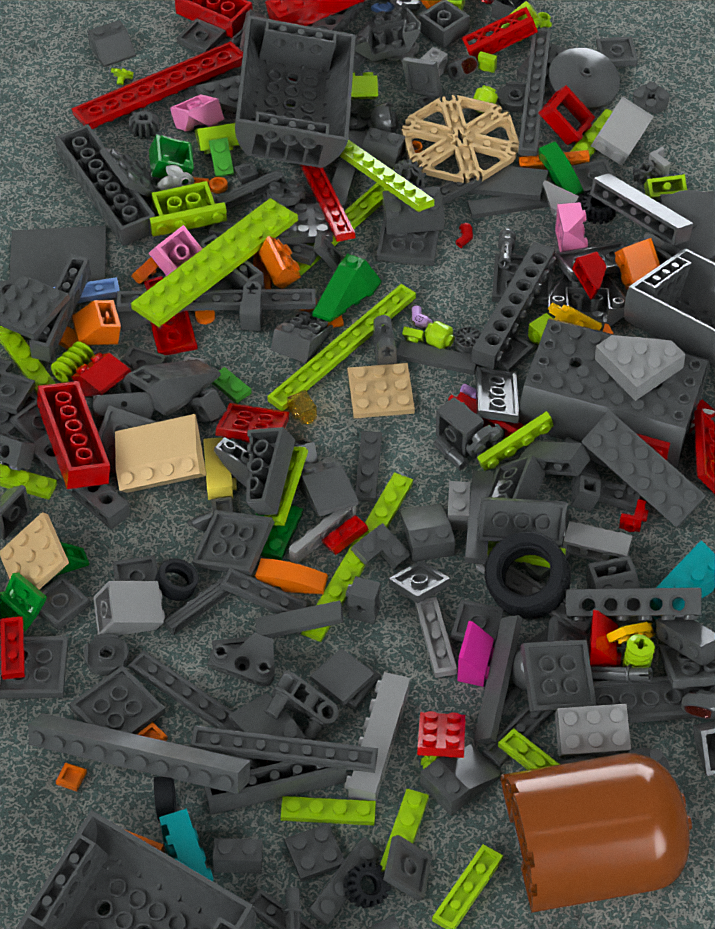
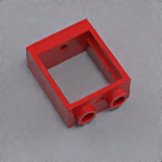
M567 85L556 91L538 112L566 145L580 141L584 136L582 133H585L592 127L591 122L595 118ZM561 102L580 122L581 125L577 130L556 109Z

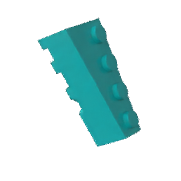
M701 540L656 588H701L702 598L712 593L715 588V553ZM677 598L674 600L673 608L679 611L685 607L683 599ZM653 599L650 603V607L654 611L660 610L663 605L661 599ZM652 616V617L656 620V619L660 618L661 616Z
M187 808L159 817L162 839L168 856L209 880L214 881L210 867L206 868V856L203 848L199 847V837L196 828L192 826Z

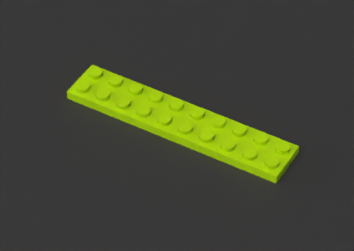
M269 198L131 302V308L160 327L257 253L268 236L275 239L296 223L298 215Z

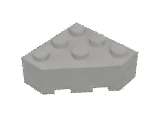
M611 335L596 345L595 360L636 401L683 369L685 353L671 340Z

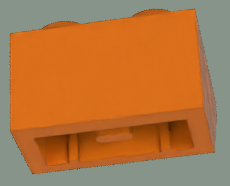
M268 236L259 251V255L274 285L283 289L301 278L299 273L300 267L292 259V251L287 244H283L279 239L276 240Z
M94 300L72 316L78 342L85 343L86 345L118 344L121 325L114 300Z

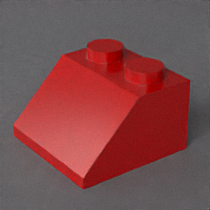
M100 352L91 357L90 363L76 369L77 373L72 376L74 382L79 381L85 397L103 395L132 371L111 353L101 354Z
M593 610L589 642L590 666H620L621 653L617 652V647H621V644L618 641L609 643L606 636L608 633L617 630L618 624L598 610Z

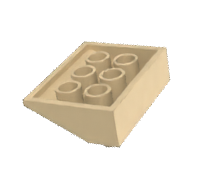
M196 414L115 431L116 474L119 491L129 493L207 476Z

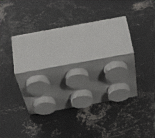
M627 704L557 708L555 711L559 757L628 753L631 750Z

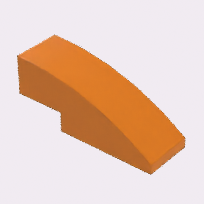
M264 558L260 559L255 575L257 580L273 587H280L282 591L289 593L324 594L328 580V574L292 562Z

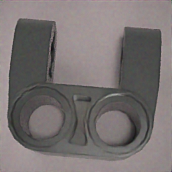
M249 281L243 288L240 303L241 330L262 331V290L260 283L257 281ZM252 289H255L254 294H250Z
M380 315L373 321V346H375L376 365L397 364V350L391 318L387 315Z

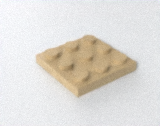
M408 363L348 368L354 418L415 413Z
M43 512L0 550V557L9 579L12 573L19 572L39 590L69 563L49 515Z

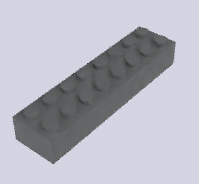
M89 124L56 136L57 154L120 243L124 246L151 235L150 218L155 217L154 213L138 192L125 187L100 154V150L105 146Z

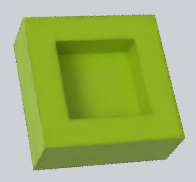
M480 51L478 55V69L494 73L497 69V56Z
M404 326L402 335L404 338H407L406 341L418 343V341L424 342V331Z

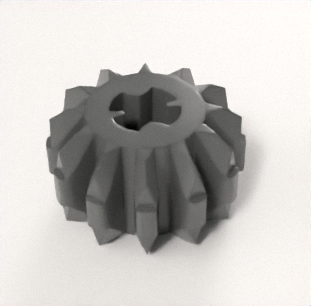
M148 109L145 111L139 110L138 113L133 112V115L129 117L130 133L134 137L139 136L140 139L143 136H146L148 139L150 135L155 136V133L159 132L158 115H155L154 111L149 112Z

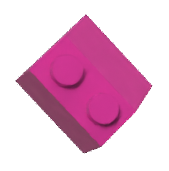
M468 621L459 654L457 681L484 687L485 679L488 678L490 670L489 664L492 661L494 652V638L472 621Z

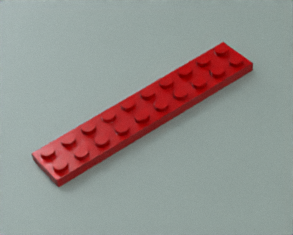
M230 41L71 108L72 113L83 126L89 124L91 129L97 128L101 124L111 122L115 118L127 115L136 109L144 108L150 103L160 101L197 83L207 81L216 75L224 74L230 69L242 66L243 52Z

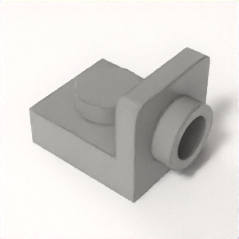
M663 147L649 154L648 163L652 168H655V173L658 176L668 177L671 163L664 158L665 149Z

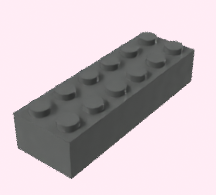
M610 410L581 441L677 528L685 522L707 497Z

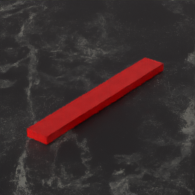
M300 165L336 241L355 239V231L323 167Z

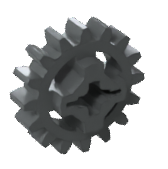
M411 159L402 160L398 164L393 165V171L414 186L426 188L424 186L425 183H428L424 179L426 173L421 172L422 166L417 167V161L412 163Z

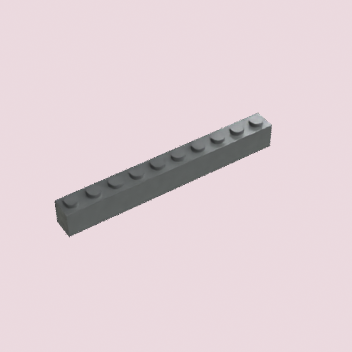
M41 713L28 724L29 745L154 775L170 777L238 794L250 782V760Z

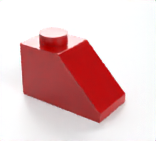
M597 251L578 257L572 267L573 272L591 300L595 298L600 289L607 267L604 259L600 257Z

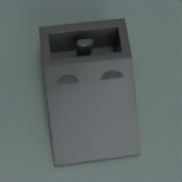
M299 311L274 329L271 351L307 363L315 356L332 330L333 325L327 327L328 321L314 317L309 312Z
M630 556L588 564L586 580L590 589L640 588L638 576ZM610 599L606 603L608 611H614L618 606L615 599ZM632 599L628 603V608L631 611H636L640 607L638 599ZM608 617L618 624V629L623 626L648 622L639 621V617H630V621H616V617Z

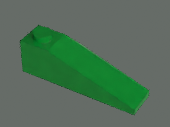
M347 253L338 265L312 316L328 322L333 321L344 314L347 308L353 304L358 305L364 297L367 296L369 298L372 296L382 280L365 259Z

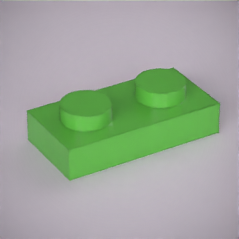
M228 139L209 140L215 177L234 175Z
M225 367L219 370L221 376L212 382L215 387L236 404L252 393L251 388Z

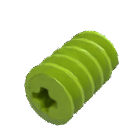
M78 341L73 343L61 357L52 363L51 370L55 378L61 383L73 380L72 376L77 373L76 369L83 364L87 365L90 363L91 357L94 356L93 350L85 343Z
M639 634L629 637L622 667H627L628 665H632V667H651L655 645L650 638Z

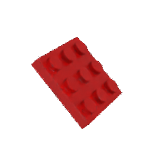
M229 403L227 411L224 412L216 427L215 436L250 442V438L247 436L248 430L285 428L290 412Z

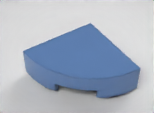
M387 2V4L376 3L371 6V10L376 13L381 11L386 13L394 9V5L391 2Z

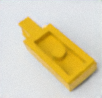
M552 302L548 307L549 313L556 316L554 318L556 320L598 331L602 328V323L569 305L563 304L561 307Z
M643 622L623 626L608 633L606 636L609 643L618 641L619 644H623L633 635L639 634L651 638L656 633H654L652 623Z

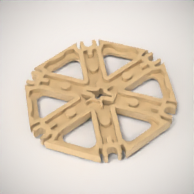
M452 95L451 101H447L444 96L442 97V102L439 97L408 116L405 120V125L402 126V135L405 136V148L408 159H411L412 163L417 161L418 167H423L422 173L456 183H464V179L468 183L470 178H474V176L477 181L481 177L483 182L514 162L516 153H518L519 140L511 115L508 116L507 111L501 113V106L498 107L497 104L457 95V100ZM469 108L484 113L466 124L462 109ZM435 112H440L443 114L446 126L423 121V119ZM497 127H503L506 130L509 141L486 136V134ZM419 138L435 142V144L420 153H415L412 140ZM475 152L497 157L500 161L489 169L482 170L479 167ZM455 154L460 172L458 174H451L436 170L435 166Z

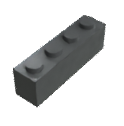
M213 234L200 242L199 245L203 249L218 237ZM247 260L224 277L237 290H243L244 285L249 281H257L260 283L261 289H265L263 272Z

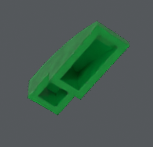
M556 141L540 147L539 159L549 170V177L554 184L575 195L584 193L574 169Z

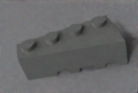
M284 427L248 430L247 436L250 438V442L247 445V452L249 453V462L247 463L249 478L247 479L246 503L258 515L277 514L296 440Z

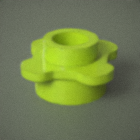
M546 12L538 13L543 20L540 23V28L551 27L550 15Z

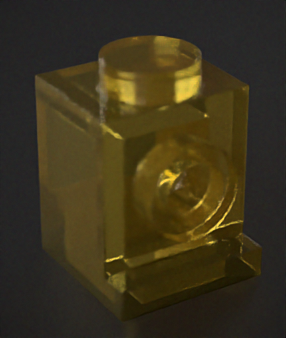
M306 390L287 397L288 411L292 412L293 417L299 419L302 425L310 424L317 419V407Z

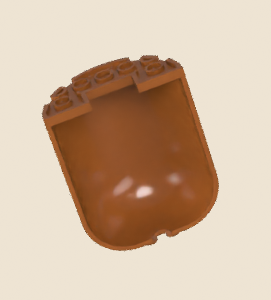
M625 753L502 774L500 777L510 823L514 822L523 858L521 871L531 913L659 890L674 882L685 868L690 848L689 830L692 829V821L690 816L687 815L685 808V796L680 792L676 781L669 771L659 762L648 756Z

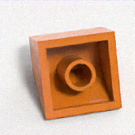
M652 238L615 252V262L619 266L621 280L626 290H628L630 285L660 266Z

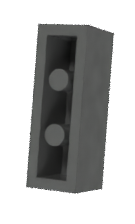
M533 441L520 456L522 458L533 454L545 474L579 476L590 460L583 443Z
M675 616V620H661V617L656 619L657 639L701 666L715 659V632L695 620H684V616Z

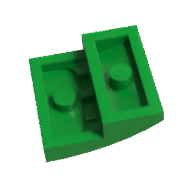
M19 572L12 573L5 591L0 592V619L23 616L25 632L41 611L47 596Z

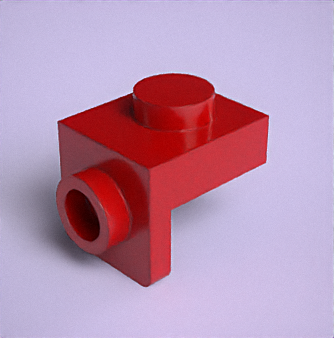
M638 499L634 515L621 514L619 528L627 532H640L642 522H647L649 510L645 509L646 500Z

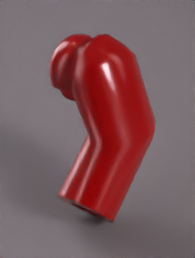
M466 222L459 226L462 236L455 241L456 245L460 248L473 239L472 226Z

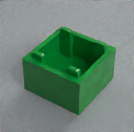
M156 134L149 148L151 176L161 179L168 176L166 166L177 165L183 172L192 174L194 170L192 144L188 141ZM184 179V180L182 181V184L187 183L188 180H187V179Z

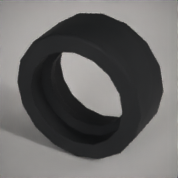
M178 558L164 561L155 577L162 595L174 601H183L190 598L199 580L197 570L193 565ZM176 573L181 575L187 581L188 586L180 587L174 585L167 579L165 574Z
M154 777V799L158 821H160L159 817L177 812L174 779L170 777Z

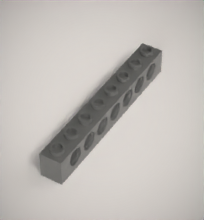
M536 242L532 243L472 349L473 363L494 370L496 365L502 362L505 349L510 348L513 335L516 336L519 331L520 322L525 321L528 308H532L535 295L540 294L543 281L546 282L549 277V270L555 267L557 261L555 248Z

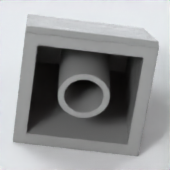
M622 97L591 144V147L616 163L623 165L654 116Z
M108 581L93 597L98 635L104 633L124 635L157 630L164 623L165 612L161 606L162 591L159 589L158 581Z

